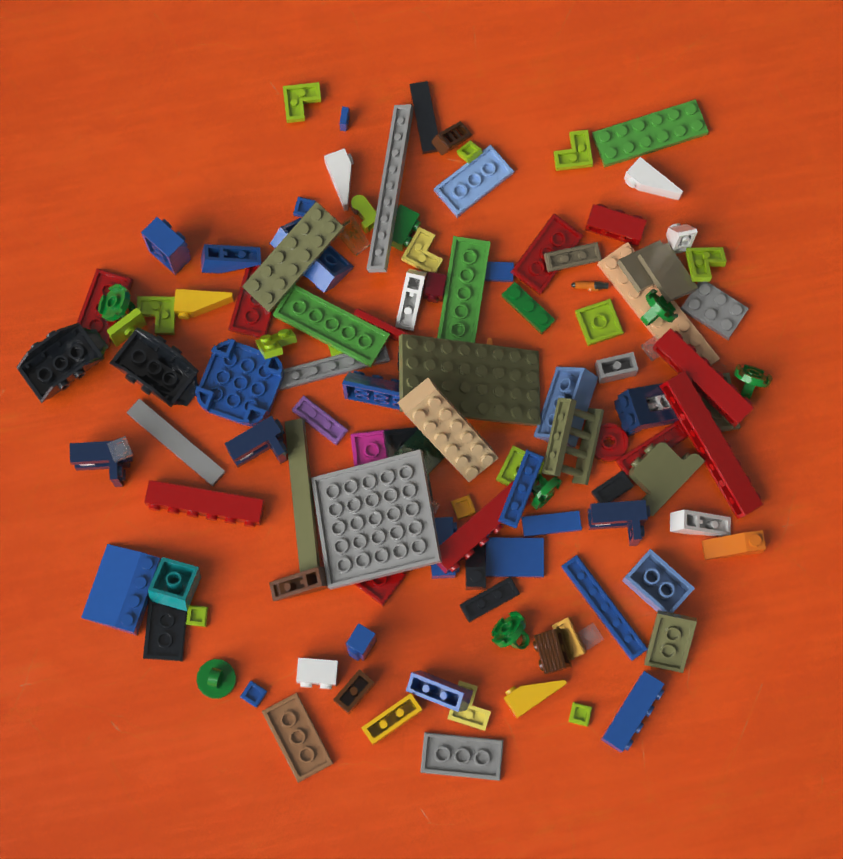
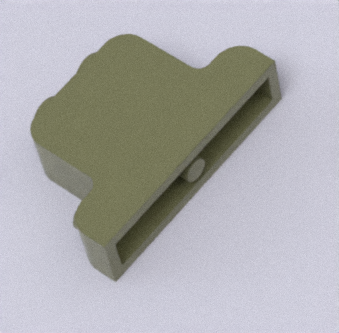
M661 442L655 445L650 443L644 449L645 454L641 458L638 456L631 463L632 467L629 471V476L646 493L642 500H646V505H649L650 516H653L705 462L700 455H690L687 452L680 458L666 443Z

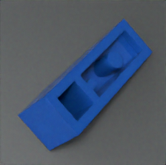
M204 244L201 254L202 273H225L261 265L260 247Z

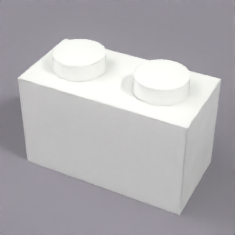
M298 658L296 682L300 684V687L312 688V685H320L321 689H332V686H337L338 661Z

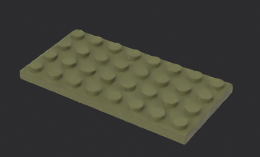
M409 334L399 335L400 400L425 379L429 378L466 419L529 426L541 425L539 351Z

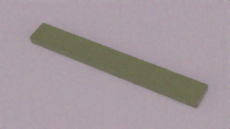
M301 418L286 421L285 431L300 572L320 567L305 419Z

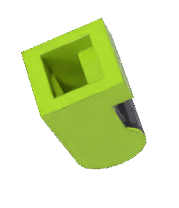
M354 196L351 200V209L354 214L359 215L362 219L361 228L365 233H368L374 228L376 211L364 196Z

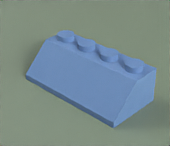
M556 367L540 415L541 425L536 427L533 437L549 441L558 398L576 400L575 408L587 412L598 376L586 368ZM573 416L571 427L581 430L585 419ZM569 434L567 446L576 447L579 437Z

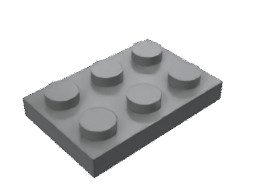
M698 282V289L689 295L681 310L728 340L749 308L712 284Z

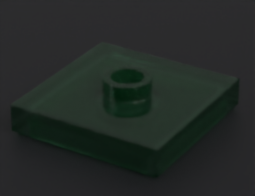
M419 429L395 452V455L421 450L427 475L445 458Z

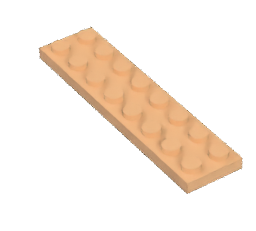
M627 242L599 261L597 265L640 319L651 308L646 300V294L652 289L658 291L656 293L658 296L662 294L656 285L638 293L617 264L619 259L635 252ZM671 301L676 309L674 314H678V317L672 323L663 320L659 316L653 323L646 326L657 341L670 328L673 331H678L687 344L695 347L696 353L701 358L705 357L710 362V366L720 359L675 301Z

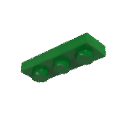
M516 282L502 293L501 297L541 334L555 322V319Z

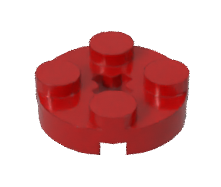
M613 423L601 424L594 454L595 458L605 462H613L622 457L629 443L626 432ZM607 438L614 441L611 447L604 445Z

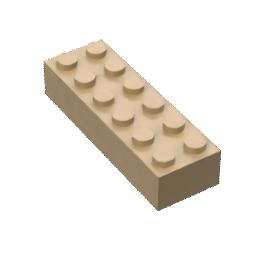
M429 378L425 379L397 402L405 415L468 482L498 459L492 447Z

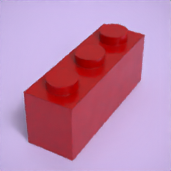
M593 204L585 231L624 243L628 242L638 247L647 220L638 215L631 216L625 214L622 210L608 209L603 204Z

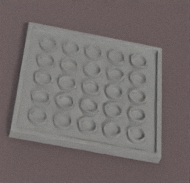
M421 450L311 478L328 589L332 590L442 563L424 457Z

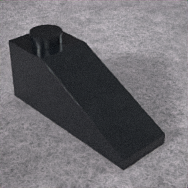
M478 545L474 549L475 553L468 560L465 559L466 590H485L486 588L485 545L482 547Z

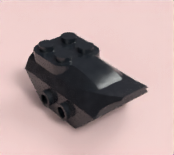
M76 323L57 331L54 330L43 341L34 343L16 368L40 402L43 403L60 391L67 389L72 381L85 376L86 371L102 361L108 345L96 329H87L82 327L80 323Z
M137 327L111 360L110 364L126 375L125 378L132 384L137 382L142 386L140 389L148 395L152 393L170 407L173 405L188 406L196 395V386L199 387L197 381L198 370L181 355L182 352L175 346L169 347L165 344L166 340L159 335L155 337L153 334Z

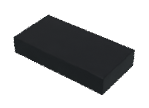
M622 470L591 491V494L598 503H608L633 488L634 485Z

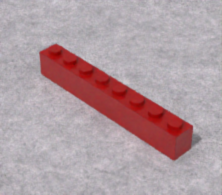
M684 371L661 384L659 387L699 455L705 460L706 467L736 518H742L763 506L760 495L754 490L750 478L744 473L740 461L734 456L730 444L724 439L720 427L714 422L710 410L704 405L702 397L693 386L690 376Z

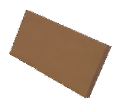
M297 693L262 711L298 783L333 764Z

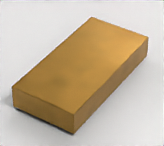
M571 617L552 625L553 629L562 630L570 661L587 653Z

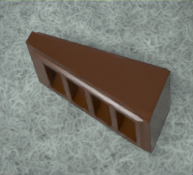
M459 121L438 133L432 140V144L441 155H444L470 138L472 134Z

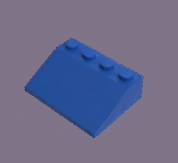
M360 371L348 372L344 378L342 385L345 399L400 410V406L397 403L400 401L399 380H384L379 375H372L370 377Z
M107 544L81 618L137 636L150 600L148 588L161 559L139 551Z

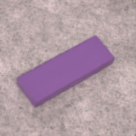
M304 395L292 409V412L305 419L306 423L336 446L348 432L347 428Z

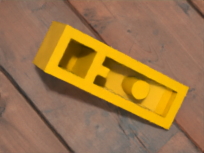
M176 289L174 313L180 319L197 317L234 302V296L232 292Z
M560 680L523 685L518 688L513 686L505 692L507 696L504 697V700L516 718H519L564 687L567 682Z

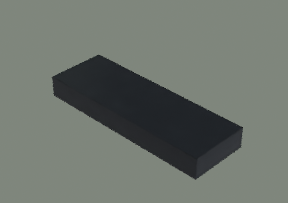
M511 577L459 606L470 623L517 597L520 593Z

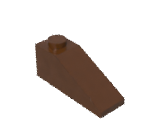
M315 567L269 582L273 601L318 592L328 588L325 567Z

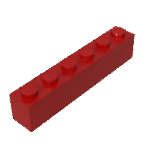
M670 328L654 344L652 349L678 374L685 371L692 379V384L696 391L734 428L754 409L751 401L746 397H742L733 384L726 382L723 374L718 370L715 371L705 357L701 358L696 353L695 347L687 344L678 331H673Z
M153 480L148 482L144 501L146 506H149L148 509L153 511L166 509L171 514L184 512L189 517L198 518V515L206 516V519L211 521L224 519L229 524L242 522L244 526L253 528L256 525L261 526L265 505L263 499Z
M513 482L439 546L442 563L437 565L445 574L449 571L453 573L457 570L462 559L468 560L475 553L474 549L478 545L480 547L484 546L490 540L488 538L489 535L492 533L496 535L504 527L503 523L498 522ZM532 492L529 495L525 508L532 503L530 500L533 496Z

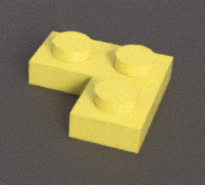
M419 227L401 260L423 272H427V274L428 272L437 273L443 263V259L428 252L436 235Z
M459 680V686L473 691L470 703L465 711L457 712L450 709L447 719L485 731L491 711L473 706L478 686Z

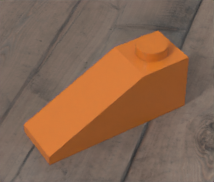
M763 530L702 540L705 560L760 554L766 550Z

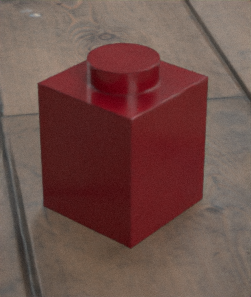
M428 272L424 299L432 303L442 302L447 275Z

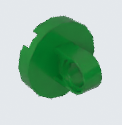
M115 284L108 288L110 292L106 296L103 294L101 297L98 312L102 314V318L113 322L125 317L127 309H129L130 313L136 307L130 301L131 295L129 290L121 284Z
M652 289L645 296L651 308L640 320L646 326L653 323L659 316L671 323L678 317V314H674L676 309L671 302L667 303L663 295L658 296L656 294L658 291Z
M738 364L734 370V375L745 382L740 395L749 400L755 386H770L773 379L770 374L765 376L763 375V370L750 365H744L741 368L740 364Z
M538 473L536 479L539 481V484L533 486L531 490L535 496L531 506L536 510L542 508L552 498L555 487L557 489L560 488L562 480L557 476L548 482Z
M517 611L508 613L510 615L508 618L504 619L502 617L494 626L491 633L494 637L492 641L500 648L511 645L516 649H525L530 642L529 635L524 631L526 627L525 617ZM522 636V644L518 645L517 639Z
M213 659L200 667L196 681L198 688L205 696L211 699H221L233 691L236 685V674L228 662Z

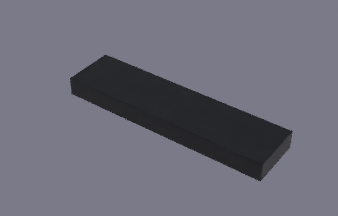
M428 81L410 84L422 153L438 152L432 144V140L438 134Z

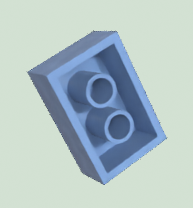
M651 549L622 580L656 612L660 610L673 613L695 589Z

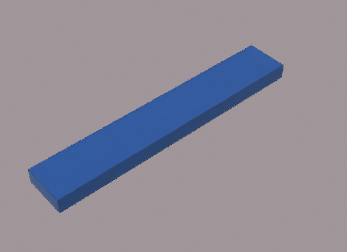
M578 555L561 566L629 659L633 661L644 653L648 648Z

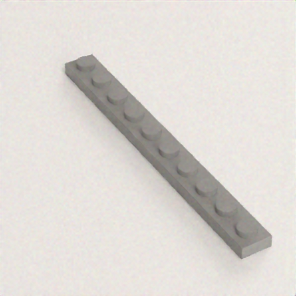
M412 104L394 105L367 264L369 273L387 272L414 110Z

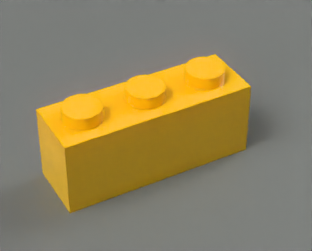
M410 693L361 728L374 746L421 713L422 708Z

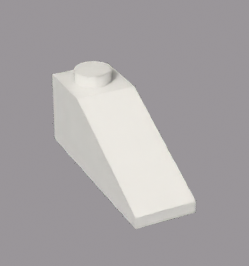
M344 148L325 155L324 161L344 211H347L352 164L354 162L351 154H347Z
M641 157L629 168L624 177L629 187L641 192L679 200L683 193L679 187Z
M673 224L667 229V241L675 254L686 252L687 248H691L698 231L688 224Z
M408 269L406 272L395 327L414 331L427 272Z
M685 509L670 513V532L689 535L728 536L731 535V517Z

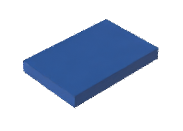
M488 537L490 540L485 544L486 577L544 578V538Z

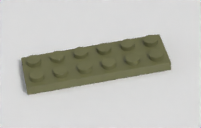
M315 202L242 287L268 312H271L345 227L319 202Z

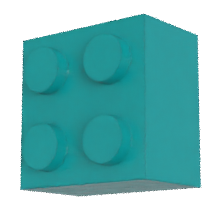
M162 557L148 588L150 601L188 611L201 579L199 567Z

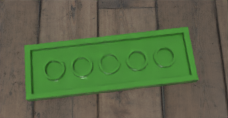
M695 99L592 132V137L605 168L708 135L709 131Z
M453 236L437 338L475 343L490 241Z
M294 285L273 313L275 318L371 368L390 339L389 333L297 285Z

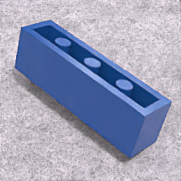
M642 672L601 740L620 753L624 749L628 751L633 743L631 739L633 734H638L644 725L641 721L645 716L649 717L654 707L652 704L654 700H659L665 691L662 689L664 683L647 672Z

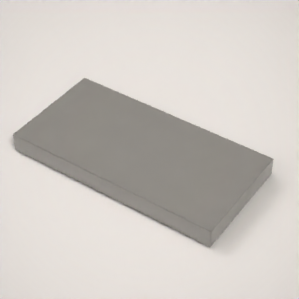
M424 732L420 773L500 781L503 740Z

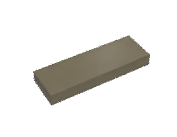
M598 242L543 254L548 272L602 260Z

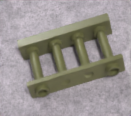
M558 398L542 474L560 476L561 472L573 476L572 483L588 485L604 410L588 408V412L575 408L576 400ZM573 416L586 419L584 430L571 427ZM569 434L582 438L580 449L567 446ZM565 453L578 457L575 468L563 465Z

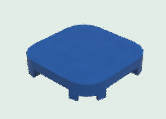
M233 339L221 342L217 346L214 345L199 387L196 386L195 390L200 406L210 414L244 426L253 427L267 419L284 378L285 372L281 361L277 356L265 360L259 349L238 343Z

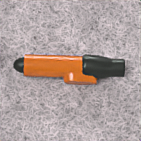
M575 281L571 284L575 289H588V291L608 289V283L600 281Z

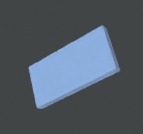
M491 144L470 164H464L434 188V192L457 218L514 174V170Z

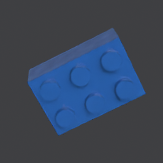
M156 217L141 234L148 251L176 275L191 260L190 251L185 242L186 239L180 232L177 231L175 233L171 229L172 226L165 219L161 220Z

